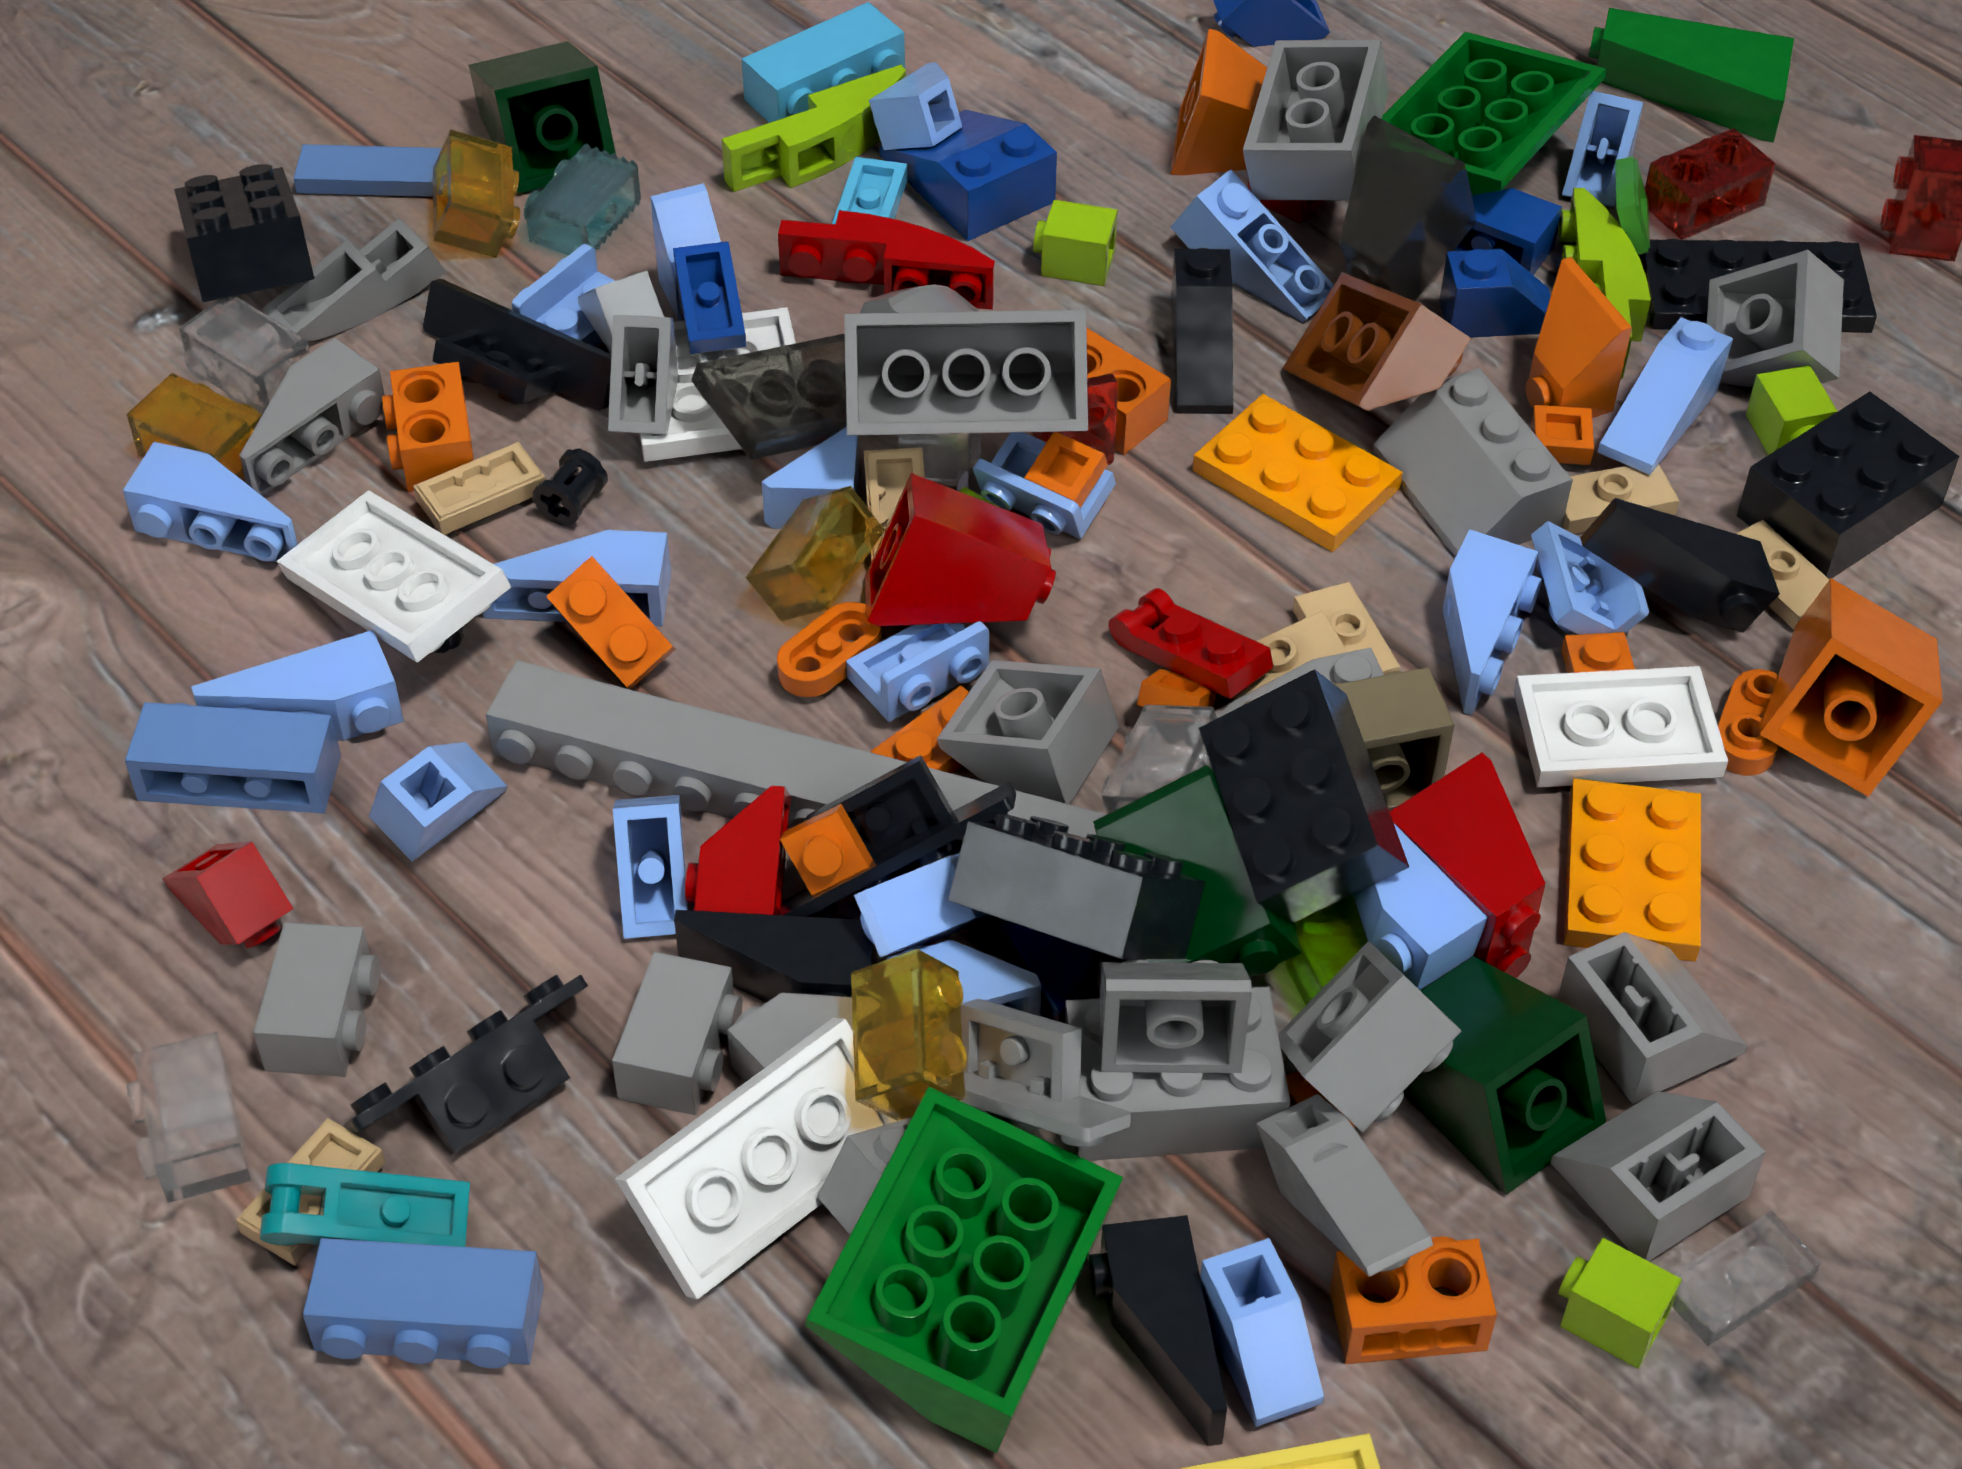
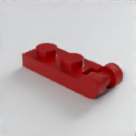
M1154 588L1142 596L1138 601L1139 606L1133 611L1124 609L1108 622L1110 634L1124 649L1229 699L1274 668L1270 647L1174 604L1171 597L1160 588Z

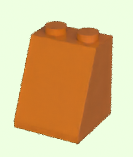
M1830 578L1795 626L1761 723L1759 734L1869 797L1943 702L1937 639Z

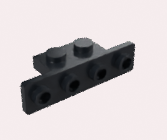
M437 279L430 283L423 329L425 332L440 338L435 342L433 362L437 364L459 362L462 381L483 384L498 391V396L510 403L528 404L533 399L558 392L598 411L609 407L611 354L444 279Z
M920 755L807 815L805 821L842 804L873 860L869 868L813 896L808 888H805L786 898L782 902L777 915L829 917L838 909L835 902L856 891L859 893L895 878L892 872L915 861L918 867H923L944 857L952 850L950 842L965 835L968 821L995 823L997 813L1008 814L1014 808L1017 793L1011 783L1007 782L953 811L923 757Z
M558 975L551 977L523 996L529 1005L524 1011L508 1020L502 1010H499L469 1029L467 1034L473 1043L450 1056L445 1046H442L409 1067L415 1079L393 1093L385 1082L353 1102L350 1106L357 1116L343 1127L357 1135L407 1102L415 1099L449 1154H454L570 1079V1076L535 1021L575 997L588 987V984L582 975L577 976L565 985Z

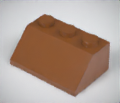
M1342 272L1282 369L1368 411L1440 389L1446 378L1452 375L1459 367L1463 351L1471 338L1424 305Z

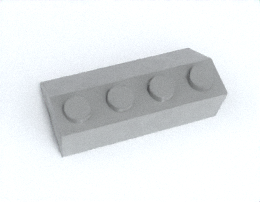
M1086 309L844 314L847 436L1088 431Z

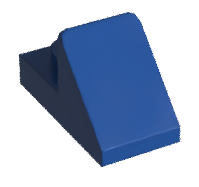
M729 241L673 248L681 319L685 323L690 354L746 347V333Z

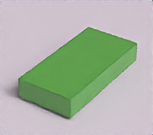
M1634 156L1615 160L1616 210L1621 228H1623L1631 240L1638 255L1648 253L1650 248L1648 198L1638 160L1634 159Z

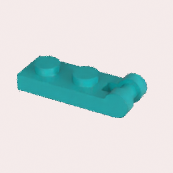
M276 1163L267 1167L265 1191L271 1194L270 1212L262 1215L260 1240L263 1242L284 1246L300 1243L319 1245L321 1238L466 1247L470 1182L294 1163ZM300 1196H321L320 1215L299 1213Z

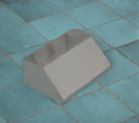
M1480 368L1448 378L1440 389L1421 394L1373 445V453L1377 458L1403 472L1401 489L1455 557L1469 529L1519 545L1532 540L1531 534L1547 521L1561 528L1563 526L1573 479Z

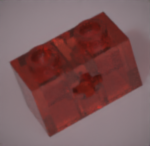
M1914 135L1908 156H1899L1897 159L1893 177V188L1897 189L1895 199L1886 198L1884 202L1880 228L1882 231H1889V254L1955 262L1962 241V140Z

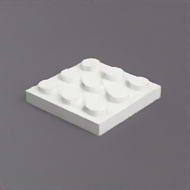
M788 307L742 313L746 333V347L690 354L684 321L673 322L678 383L668 434L639 433L644 462L815 439L814 418Z

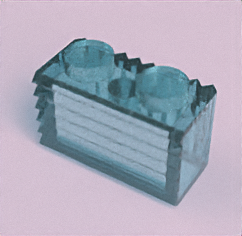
M588 144L582 146L570 160L564 159L558 164L552 180L541 191L535 190L528 196L524 206V218L527 221L529 241L568 256L583 244H587L595 250L600 249L601 243L606 242L607 236L611 237L612 231L617 230L618 224L623 223L624 217L628 218L629 212H633L635 205L639 206L641 192L638 165L634 160L628 162L624 156L619 159L615 153L609 155L606 150L600 152L597 147L591 149Z

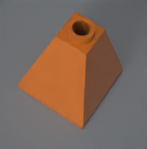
M1208 29L1179 107L1170 175L1182 176L1228 172L1231 169L1232 171L1246 170L1243 147L1267 67L1217 30Z

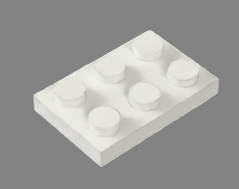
M1700 666L1517 676L1514 695L1537 787L1571 786L1573 778L1625 783L1724 777L1728 759Z

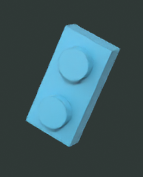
M855 157L832 224H836L839 210L895 219L908 180L907 164Z

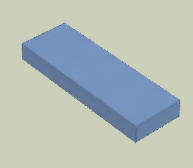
M303 144L293 179L296 193L453 198L456 195L462 168V156L460 148Z

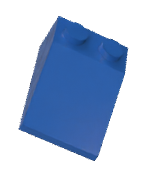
M964 110L959 112L962 128L935 146L883 150L882 146L879 147L880 156L885 161L907 164V182L967 241L1048 206L1056 198L1057 152L1026 123Z

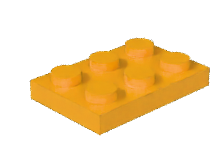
M1265 394L1260 395L1194 454L1192 470L1331 552H1334L1400 489L1403 472Z
M1573 778L1569 796L1564 945L1589 948L1623 932H1627L1669 947L1679 960L1696 962L1701 947V793Z

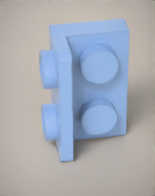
M583 244L569 256L561 259L556 266L532 285L524 288L512 300V310L596 347L602 340L579 307L578 297L615 280L598 272L595 249L587 244Z

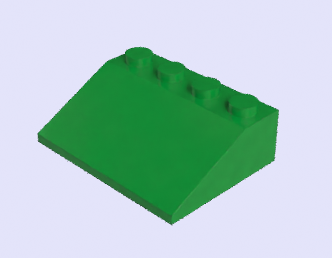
M1464 32L1382 115L1362 194L1384 200L1390 204L1410 207L1439 202L1441 199H1456L1501 191L1606 78V68Z
M928 1087L807 1316L805 1326L929 1421L997 1453L1099 1236L1102 1225L1106 1221L1123 1177L936 1089Z

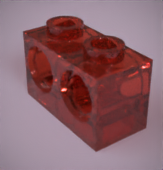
M1732 128L1650 162L1645 185L1648 209L1679 239L1684 240L1765 205L1775 163L1735 128Z

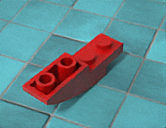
M842 210L838 212L836 224L781 220L778 231L780 276L884 285V294L919 286L943 285L956 291L974 307L993 310L995 261L975 248L950 236L897 219Z

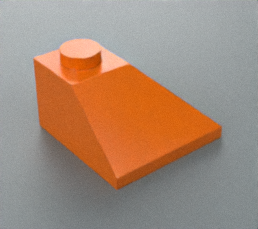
M1572 257L1561 260L1535 347L1529 380L1526 382L1525 390L1528 402L1532 408H1534V405L1592 408V418L1614 410L1632 327Z

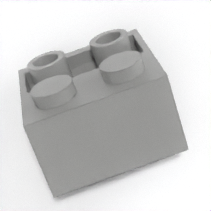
M1623 932L1568 956L1557 1000L1587 1015L1595 1056L1632 1104L1647 1098L1656 1091H1663L1745 1053L1747 1048L1745 1042L1669 947Z
M1656 1091L1553 1155L1551 1164L1632 1253L1650 1261L1750 1196L1766 1151L1717 1101Z

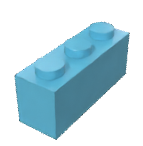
M866 2L742 58L744 100L769 123L809 110V94L902 64L905 68L904 31L871 3Z

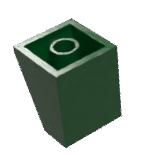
M569 41L468 65L480 117L517 194L619 168L598 66Z
M1208 765L1093 821L1096 835L1125 843L1126 852L1144 856L1145 852H1151L1184 862L1183 874L1205 880L1186 958L1146 959L1147 962L1192 963L1199 960H1212L1218 963H1242L1249 977L1270 972L1278 964L1302 953L1295 923H1289L1257 903L1213 770Z
M1474 956L1421 990L1461 1032L1452 1040L1453 1047L1447 1058L1435 1069L1429 1072L1422 1071L1403 1091L1404 1096L1496 1189L1507 1195L1551 1164L1553 1155L1606 1123L1586 1014Z

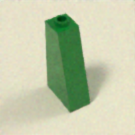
M1609 8L1605 28L1594 27L1588 58L1598 59L1597 66L1606 68V78L1602 83L1759 140L1774 143L1785 100L1794 38Z

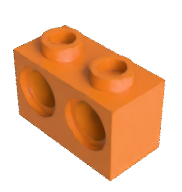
M1086 327L1088 431L1085 432L1093 439L1103 442L1122 455H1125L1168 420L1171 378Z
M459 362L390 371L393 394L382 396L387 430L397 429L398 433L387 436L392 470H404L407 490L412 492L414 491V485L474 460Z
M1445 1236L1431 1238L1433 1246L1411 1256L1401 1267L1391 1271L1378 1272L1370 1277L1342 1251H1336L1330 1282V1293L1345 1364L1488 1351L1497 1312L1479 1238L1454 1240ZM1433 1288H1449L1455 1291L1458 1296L1442 1295ZM1377 1294L1384 1297L1388 1302H1371L1362 1295Z

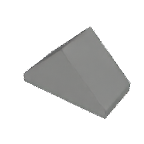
M647 270L599 286L578 297L579 307L611 354L613 314L664 317Z
M613 314L608 431L667 435L678 383L673 318Z

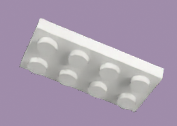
M369 490L277 560L288 580L367 631L373 630L376 637L417 663L429 653L439 649L446 639L475 616L485 612L496 599L511 588L501 568Z
M832 1018L624 1171L615 1180L686 1297L698 1300L822 1204L817 1196L847 1136L904 1119L846 1019Z

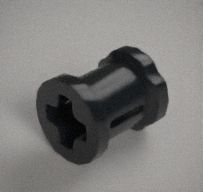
M568 449L559 459V469L551 479L541 481L532 492L533 501L539 511L549 520L559 525H573L581 516L582 504L591 493H599L608 482V474L602 467L601 462L591 453L582 449Z

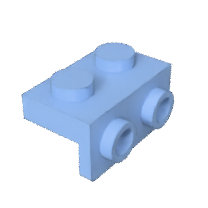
M1024 432L1010 433L991 463L978 459L973 467V471L982 497L1005 510L1010 511L1013 508L1030 516L1033 521L1043 524L1044 530L1051 534L1059 535L1063 531L1080 540L1116 485L1113 472L1105 469L1080 508L1075 501L1025 479L1024 477L1046 442Z
M1549 521L1545 522L1531 534L1534 548L1538 551L1537 569L1544 580L1550 602L1549 613L1553 621L1562 630L1576 634L1626 633L1648 615L1649 608L1642 585L1584 548L1580 537Z
M981 621L967 628L962 623L912 625L846 660L847 678L878 712L890 722L909 711L921 709L934 697L960 683H968L974 680L984 671L989 664V629Z

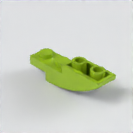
M902 64L809 94V110L722 138L725 182L733 192L782 177L787 185L793 188L821 177L858 157L880 141L869 100L905 78L906 69Z
M1573 188L1569 210H1561L1558 225V242H1567V245L1563 246L1561 260L1572 257L1632 327L1621 379H1623L1631 341L1641 342L1651 302L1647 278L1631 240L1618 221L1585 188Z

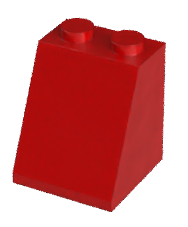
M911 473L865 575L867 622L877 626L976 623L979 621H1027L1035 602L1043 604L1047 600L1056 576V571L1051 569V548L1047 547L1043 524Z
M1481 752L1389 812L1393 823L1488 916L1473 956L1517 978L1526 969L1531 960L1529 950L1534 930L1541 919L1539 909L1546 883L1491 759Z

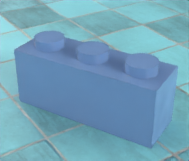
M144 702L125 763L138 801L325 813L341 753L332 715L315 714L308 711L283 712L253 710L246 707L223 708L193 706L185 703L163 704Z
M321 1238L303 1317L314 1351H323L335 1358L356 1359L363 1354L396 1356L403 1361L414 1364H426L435 1359L464 1360L479 1367L492 1369L504 1367L508 1363L530 1365L544 1286L536 1251Z

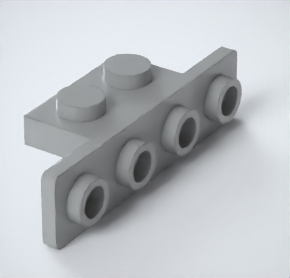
M979 998L959 1004L958 1058L933 1050H923L883 1063V1077L908 1085V1091L911 1094L924 1096L927 1088L931 1087L983 1112H992L1009 1118L1008 1123L1017 1128L1028 1130L1044 1129L1060 1134L1062 1142L1068 1145L1078 1147L1096 1146L1104 1142L1105 1136L1130 1128L1131 1126L1130 1111L1080 1096L1082 1028Z

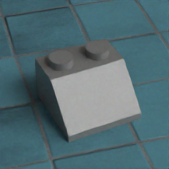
M1809 250L1710 279L1707 324L1715 331L1733 338L1720 384L1753 388L1757 374L1807 365L1811 366L1820 383L1839 379L1844 279Z
M991 660L942 730L937 741L941 750L986 783L1001 786L1010 782L1016 791L1070 804L1116 733L1119 725L1101 668Z
M1368 941L1288 1023L1278 1036L1281 1049L1301 1075L1363 1133L1373 1121L1381 1122L1398 1108L1404 1097L1403 1091L1422 1071L1429 1072L1435 1069L1447 1058L1453 1047L1452 1040L1461 1030Z
M1138 959L1127 960L1122 963L1102 962L1099 1002L1101 1072L1242 1073L1252 994L1251 979L1243 964L1218 963L1212 960H1199L1192 963H1149Z

